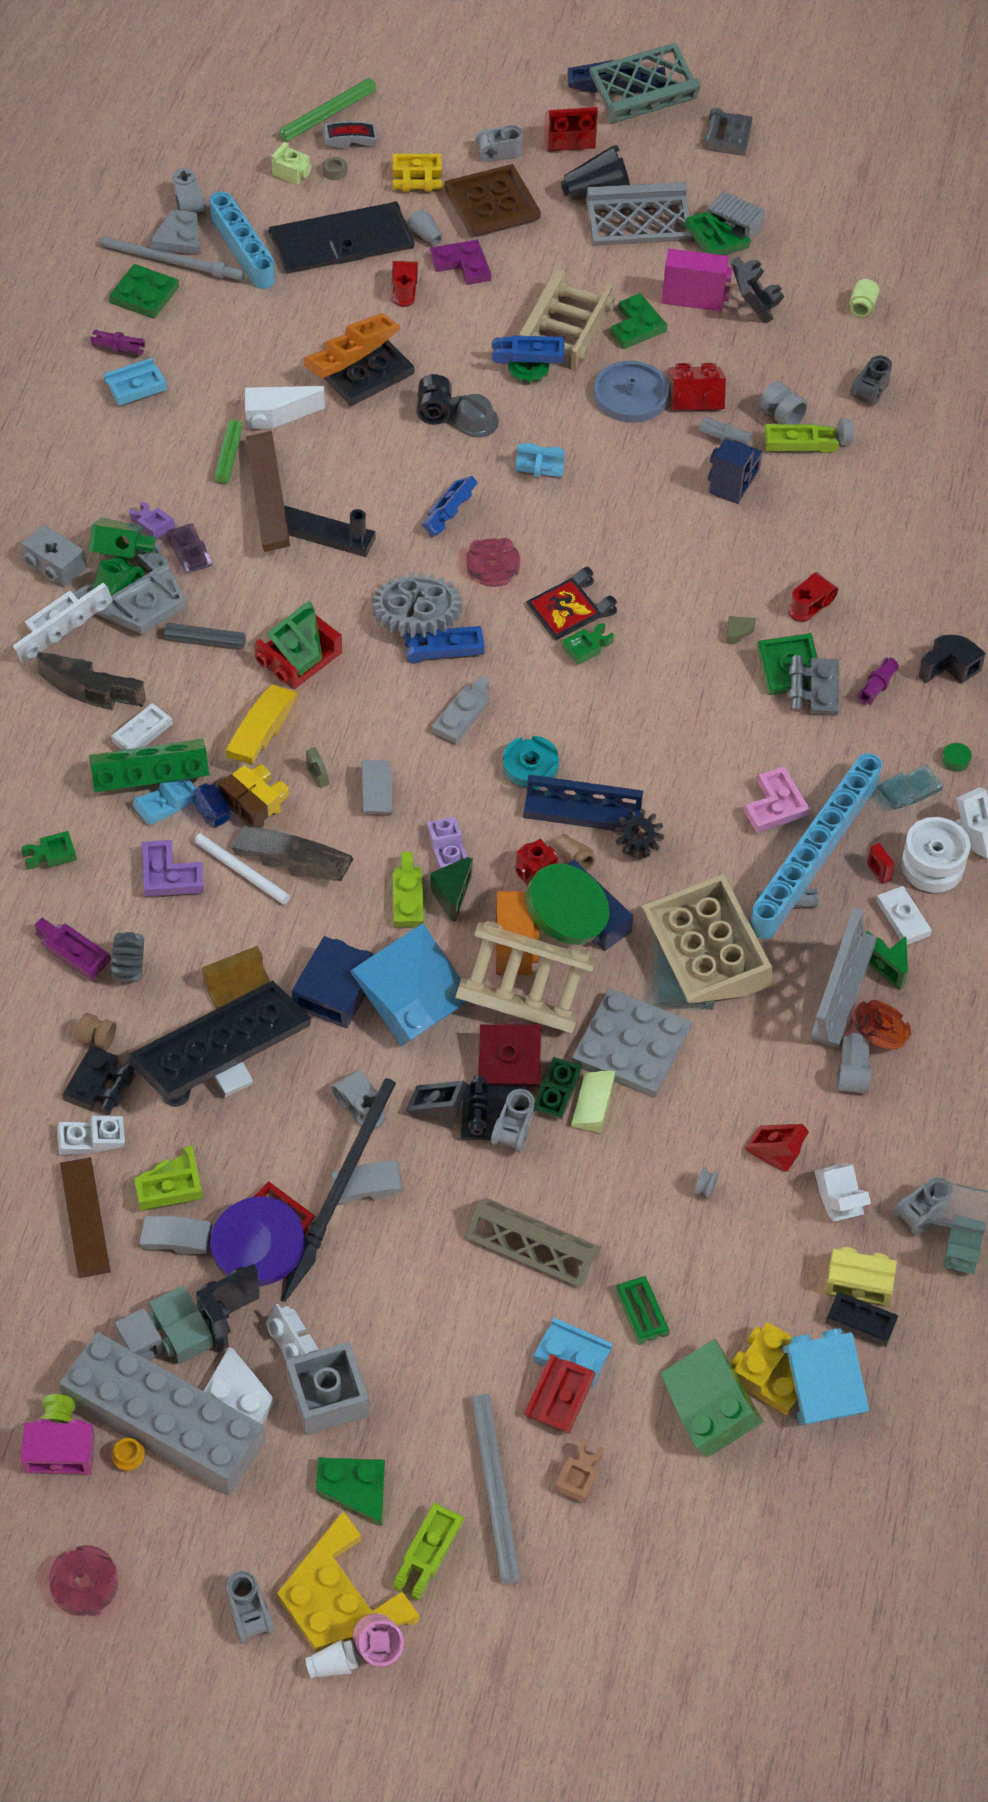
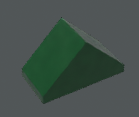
M470 857L463 858L430 873V890L451 921L457 920L472 878L473 858Z

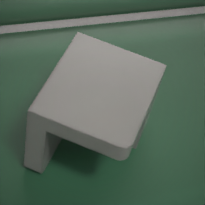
M140 1309L115 1322L117 1337L122 1346L147 1360L164 1354L162 1338L145 1309Z

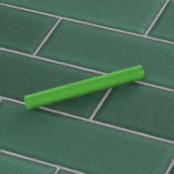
M367 78L279 129L280 138L288 142L376 90L375 81Z

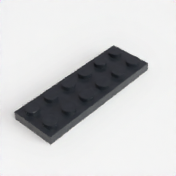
M272 980L130 1053L128 1063L166 1101H169L309 1027L312 1018Z

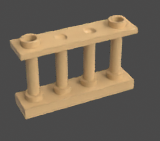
M556 268L519 336H541L542 330L550 329L579 338L575 346L564 343V354L572 356L571 370L576 371L580 362L586 360L588 347L608 311L611 312L614 307L613 285L608 284L603 295L571 287L565 282L566 271ZM569 296L596 304L597 306L591 312L561 303L559 299L560 297ZM558 312L588 322L583 329L550 319L551 313L555 314Z
M486 921L484 924L478 922L474 936L483 939L472 977L468 979L461 978L455 998L573 1033L578 1013L572 1012L573 1009L570 1007L582 969L592 972L595 957H591L590 953L583 949L573 948V950H569L503 930L501 925L494 922ZM494 943L512 947L501 986L497 988L487 986L483 981ZM524 951L541 956L530 995L526 997L514 994L512 990ZM553 960L571 965L560 1002L555 1006L543 1003L544 1001L541 999Z

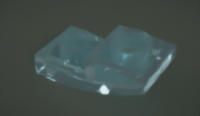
M925 764L906 776L902 772L877 786V789L894 810L922 801L943 790V787L930 767Z

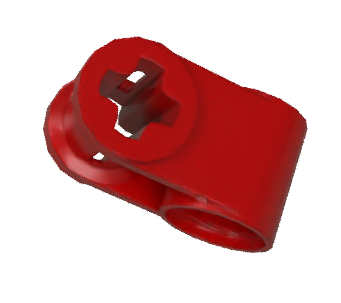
M392 261V299L398 306L408 307L415 302L418 261Z
M814 572L807 580L793 590V603L789 606V616L797 622L810 620L819 611L833 602L839 588L819 573Z

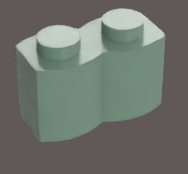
M184 1285L148 1302L150 1310L148 1315L157 1331L159 1330L163 1336V1350L168 1358L173 1356L177 1363L180 1364L214 1347L212 1334Z

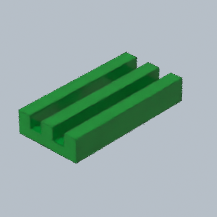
M646 1276L616 1285L615 1291L638 1345L644 1344L645 1340L648 1339L650 1341L657 1340V1336L660 1335L662 1337L669 1336L670 1330ZM637 1286H641L645 1298L649 1304V1307L658 1325L657 1328H653L652 1323L649 1319V1316L646 1312L640 1295L636 1289ZM625 1290H629L646 1329L645 1332H643Z

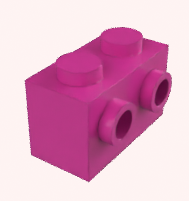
M37 1419L34 1422H25L20 1460L24 1472L92 1474L96 1437L93 1425L83 1420L54 1423L48 1419Z

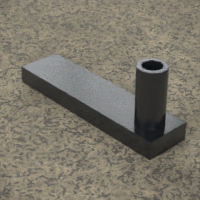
M284 505L289 536L362 557H367L376 539V531L366 529V513L361 509H354L350 512L349 524Z

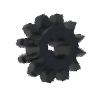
M645 809L640 810L639 817H636L635 812L630 810L628 812L630 821L625 817L619 818V823L623 827H616L614 833L622 837L616 839V845L626 844L622 851L624 855L628 854L632 849L634 850V859H638L639 851H642L645 858L650 857L649 848L658 851L660 846L655 841H663L664 835L657 832L663 828V824H652L656 818L654 813L648 819L644 818ZM633 830H645V839L643 837L634 838L635 832Z

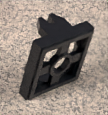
M739 256L733 258L730 263L742 297L763 322H770L774 319L770 309L779 305L784 298L783 293L780 292L782 288L778 284L769 285L763 289L759 278L764 273V270L760 267L762 264L759 260H750L744 263Z

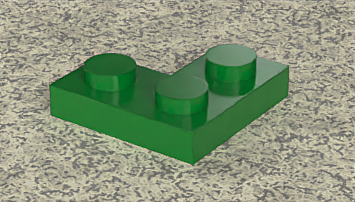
M641 293L619 301L618 309L627 320L610 327V334L623 349L667 332V323Z

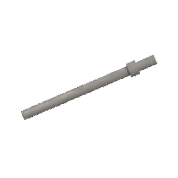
M102 237L101 240L102 247L212 273L213 277L222 279L228 277L243 281L245 271L227 267L225 263L217 261L210 263L108 237Z

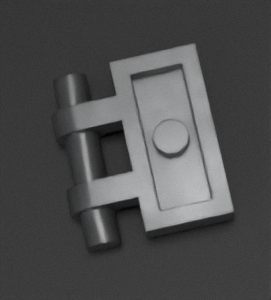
M793 656L792 666L789 667L791 690H789L788 699L791 701V711L800 712L802 711V703H809V714L837 716L839 713V660L811 658L809 668H805L803 666V657ZM803 680H809V691L802 689Z

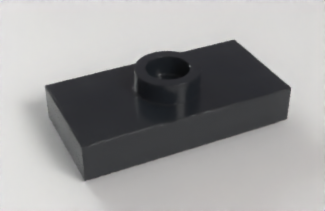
M837 1292L825 1323L887 1347L899 1315Z

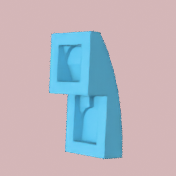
M189 779L160 783L159 790L134 798L133 807L144 821L150 825L185 808L200 796V792Z

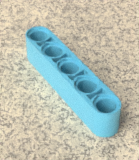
M222 191L212 194L210 196V211L213 224L253 285L260 289L270 288L275 283L274 260L232 196Z

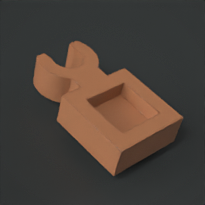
M585 1439L578 1446V1460L568 1457L554 1489L582 1503H586L599 1476V1469L593 1466L598 1465L603 1457V1447L599 1446L596 1454H586L587 1440Z

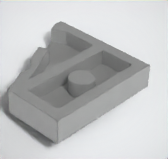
M172 209L151 238L150 249L198 255L197 213Z

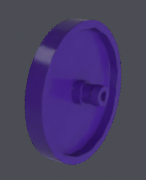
M251 1197L236 1202L220 1215L213 1227L210 1242L215 1263L226 1277L239 1267H247L254 1264L258 1270L259 1286H265L283 1279L297 1266L304 1251L305 1237L297 1214L287 1204L270 1197Z

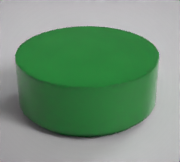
M962 743L948 744L944 748L942 762L950 770H965L970 765L972 758L971 750Z

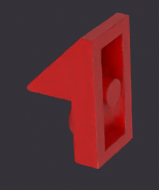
M803 1123L760 1125L745 1149L757 1158L781 1171L787 1172L800 1154L802 1143L809 1134V1131Z

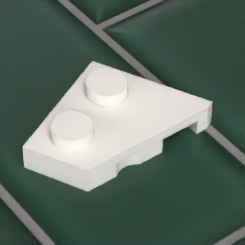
M229 1347L204 1392L263 1424L274 1404V1399L237 1352Z

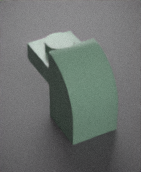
M956 1216L953 1217L943 1267L975 1274L981 1252L980 1248L986 1226L985 1223Z

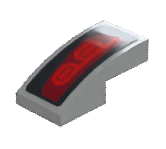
M340 121L324 124L323 126L326 145L349 149L351 142L374 147L377 142L375 124Z

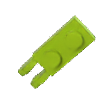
M817 424L764 425L765 451L819 450L822 453H834L839 448V442L835 439L838 436L837 429L833 426H817Z
M434 1502L403 1558V1565L395 1578L393 1588L401 1591L407 1583L411 1570L414 1569L422 1573L412 1590L411 1596L419 1601L426 1591L430 1579H434L459 1533L465 1517Z

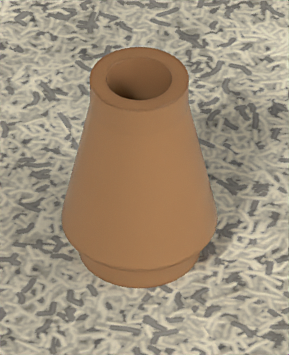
M561 834L555 840L554 847L560 852L567 864L575 859L586 871L590 870L594 865L595 855L590 847L570 838L567 834Z

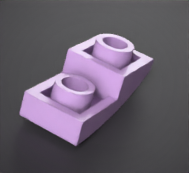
M455 817L427 822L433 852L439 869L467 857L462 844V834Z

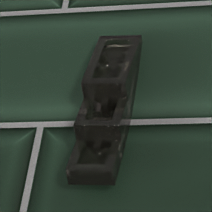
M244 825L231 846L235 855L259 857L263 865L288 868L292 876L342 881L354 860L352 855L315 841L270 829Z

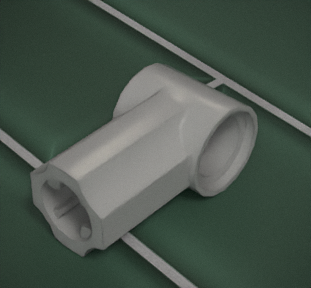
M852 1032L849 1035L843 1036L837 1091L869 1094L871 1083V1067L868 1066L870 1045L869 1038L865 1037L863 1033Z

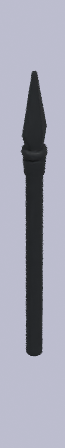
M389 1078L384 1079L316 1221L313 1222L304 1238V1251L297 1266L288 1274L282 1297L283 1302H286L316 1262L317 1249L321 1247L320 1241L323 1240L327 1230L326 1227L396 1085Z

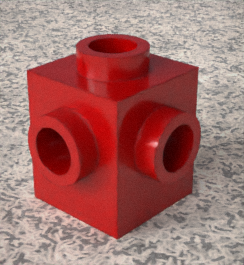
M541 838L532 843H526L516 852L515 872L528 886L531 879L540 869L551 864H557L558 855Z

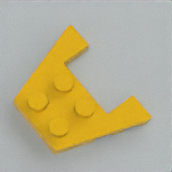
M345 1512L339 1515L277 1592L278 1600L315 1652H319L341 1639L344 1642L353 1641V1632L356 1624L368 1614H384L397 1626L404 1624L409 1626L420 1621V1615L403 1592H400L372 1611L336 1562V1557L362 1541L361 1534Z

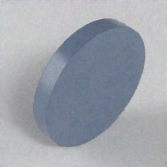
M621 361L611 364L598 374L594 383V400L599 409L607 416L623 422L635 423L650 420L658 416L665 409L669 399V383L664 374L654 366L644 362Z

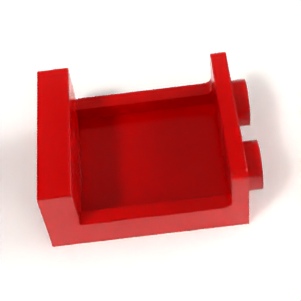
M317 615L316 621L322 660L301 676L298 674L297 668L286 659L272 640L266 644L260 639L255 642V659L258 664L263 668H268L280 682L288 684L294 690L342 654V635Z

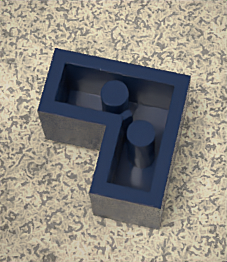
M724 439L719 448H714L710 457V463H713V466L708 475V481H710L709 493L739 504L760 470L762 451L735 440L729 441Z

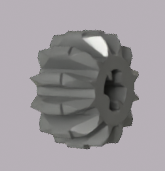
M125 932L117 933L114 936L111 976L114 980L131 983V981H139L141 979L144 955V938L142 934Z

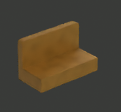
M258 946L202 967L204 986L217 1009L271 982L263 968V956Z

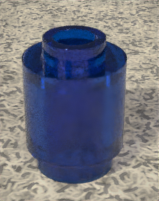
M205 783L194 790L191 800L206 824L216 828L225 824L231 818L230 807L215 784L209 785Z

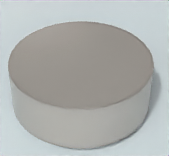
M840 418L838 421L837 441L839 445H850L852 443L854 425L851 419Z

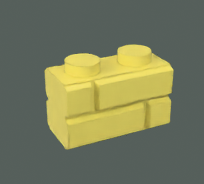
M850 1247L833 1248L825 1294L836 1296L837 1292H841L864 1302L889 1306L897 1261L891 1260L887 1255L881 1253H874L870 1256L860 1254Z

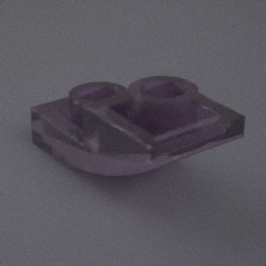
M193 523L167 530L170 544L186 574L212 566V561L203 540L200 541Z

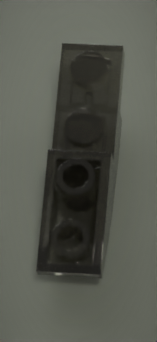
M37 653L39 674L55 688L72 698L107 710H113L115 702L139 707L144 705L146 696L144 681L110 675L105 672H95L93 662L84 659L69 658L54 653Z

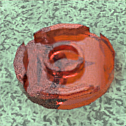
M870 1000L869 1003H865V1001L860 1002L852 1015L853 1023L857 1030L870 1042L886 1049L897 1050L904 1047L912 1034L909 1022L907 1021L905 1024L901 1019L903 1016L901 1012L879 1000Z

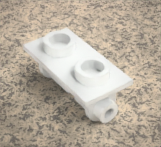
M275 1304L265 1324L269 1334L275 1339L282 1350L285 1360L320 1350L310 1334L298 1336L304 1333L306 1328L295 1309H290L289 1306L281 1309L279 1304Z

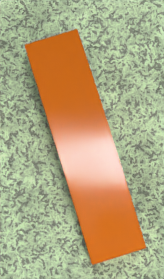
M383 313L347 325L344 335L326 341L324 350L306 356L304 366L323 379L345 369L377 349L400 330V325Z

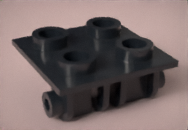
M474 1076L470 1084H467L463 1096L461 1139L491 1141L494 1126L501 1115L507 1096L513 1090H525V1087L488 1085L484 1076ZM522 1106L514 1108L517 1111H524Z

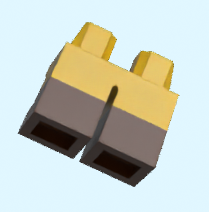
M262 763L251 770L244 765L218 783L219 800L234 814L239 815V818L255 832L264 827V820L270 815L281 813V803L289 797V788L281 780L269 786L267 782L271 780V773Z

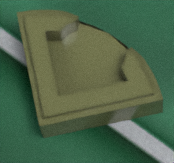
M729 616L727 643L740 642L742 638L752 634L756 618Z
M316 747L306 750L307 771L320 788L329 785L326 768Z

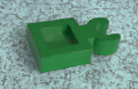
M604 623L598 624L592 633L583 629L562 640V648L579 665L600 654L601 646L611 645L614 641V634L601 635L605 633L606 625Z
M68 831L40 838L41 845L39 846L27 844L21 847L23 857L33 856L32 858L25 859L27 869H34L41 862L45 861L49 868L77 860Z

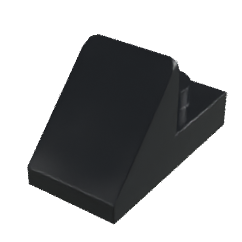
M461 1080L417 1085L406 1111L413 1118L437 1115L451 1129L461 1106L467 1083Z

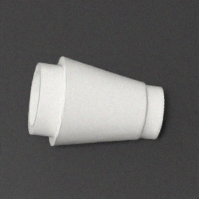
M341 1639L305 1658L311 1679L315 1677L352 1674L353 1669L359 1668V1661L352 1640L344 1642Z

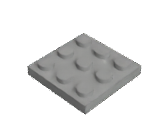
M609 988L572 1056V1063L581 1065L583 1069L590 1072L616 1071L615 1082L656 1098L692 1027V1021Z

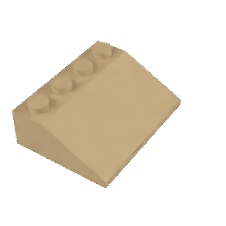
M724 874L642 905V910L688 1003L743 997L773 986L772 966Z

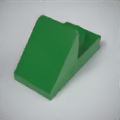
M876 937V944L869 965L899 990L904 988L908 974L907 938L903 937L889 949L882 939Z

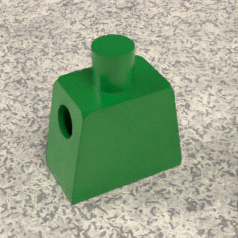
M101 517L92 524L88 551L134 558L139 551L153 553L156 537L142 535L143 527L140 525ZM123 536L128 538L129 544L124 541Z

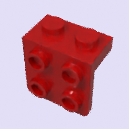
M676 363L675 367L669 368V374L673 381V410L725 409L726 377L721 367H717V364L702 363L701 367H691L689 363Z

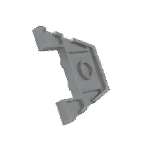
M157 543L153 553L141 552L137 555L138 563L150 573L111 596L113 599L112 603L104 610L97 612V615L143 634L186 608L185 598L175 577L172 576L166 558L164 559L161 548ZM89 583L73 594L79 600L93 590V584Z

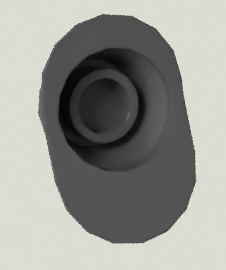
M469 394L451 398V414L447 420L449 424L474 437H485L495 432L499 419L497 413L492 408L491 402L486 397L480 394Z

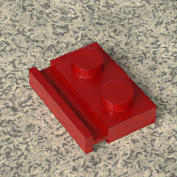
M550 1354L524 1415L529 1419L532 1418L544 1425L570 1434L596 1373L591 1369Z

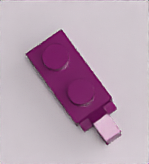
M42 917L34 924L35 935L42 939L41 944L46 950L91 981L111 962V955L66 923L54 926Z

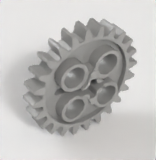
M409 573V578L398 575V581L390 578L389 585L382 583L381 590H375V596L372 597L373 615L376 616V622H381L382 628L389 627L390 633L399 630L400 636L410 633L411 638H414L416 633H420L425 638L427 632L435 636L437 629L446 632V625L453 627L454 620H459V614L462 613V596L458 594V588H453L452 582L444 584L443 577L435 580L434 574H431L428 578L424 577L423 573H420L418 577H414L412 573Z

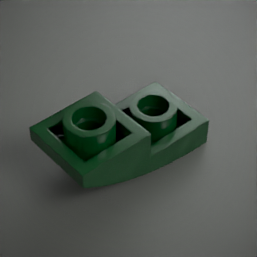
M553 1057L545 1081H542L536 1097L534 1111L562 1120L582 1073V1066Z

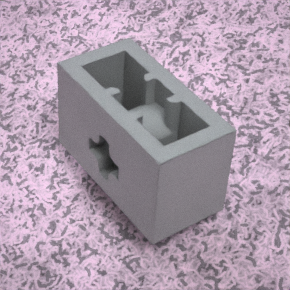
M45 524L21 543L23 560L26 565L32 569H37L48 580L55 581L63 587L67 586L87 568L84 550Z

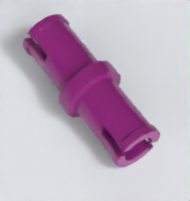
M96 329L92 332L93 335H96V337L91 336L92 346L109 348L117 353L121 351L138 355L144 353V350L140 349V347L145 348V339L124 336L122 332H115L114 334Z
M885 657L879 667L868 675L866 684L857 693V698L861 703L871 705L878 694L887 689L889 680L899 669V664L895 659L890 657L888 660V657Z

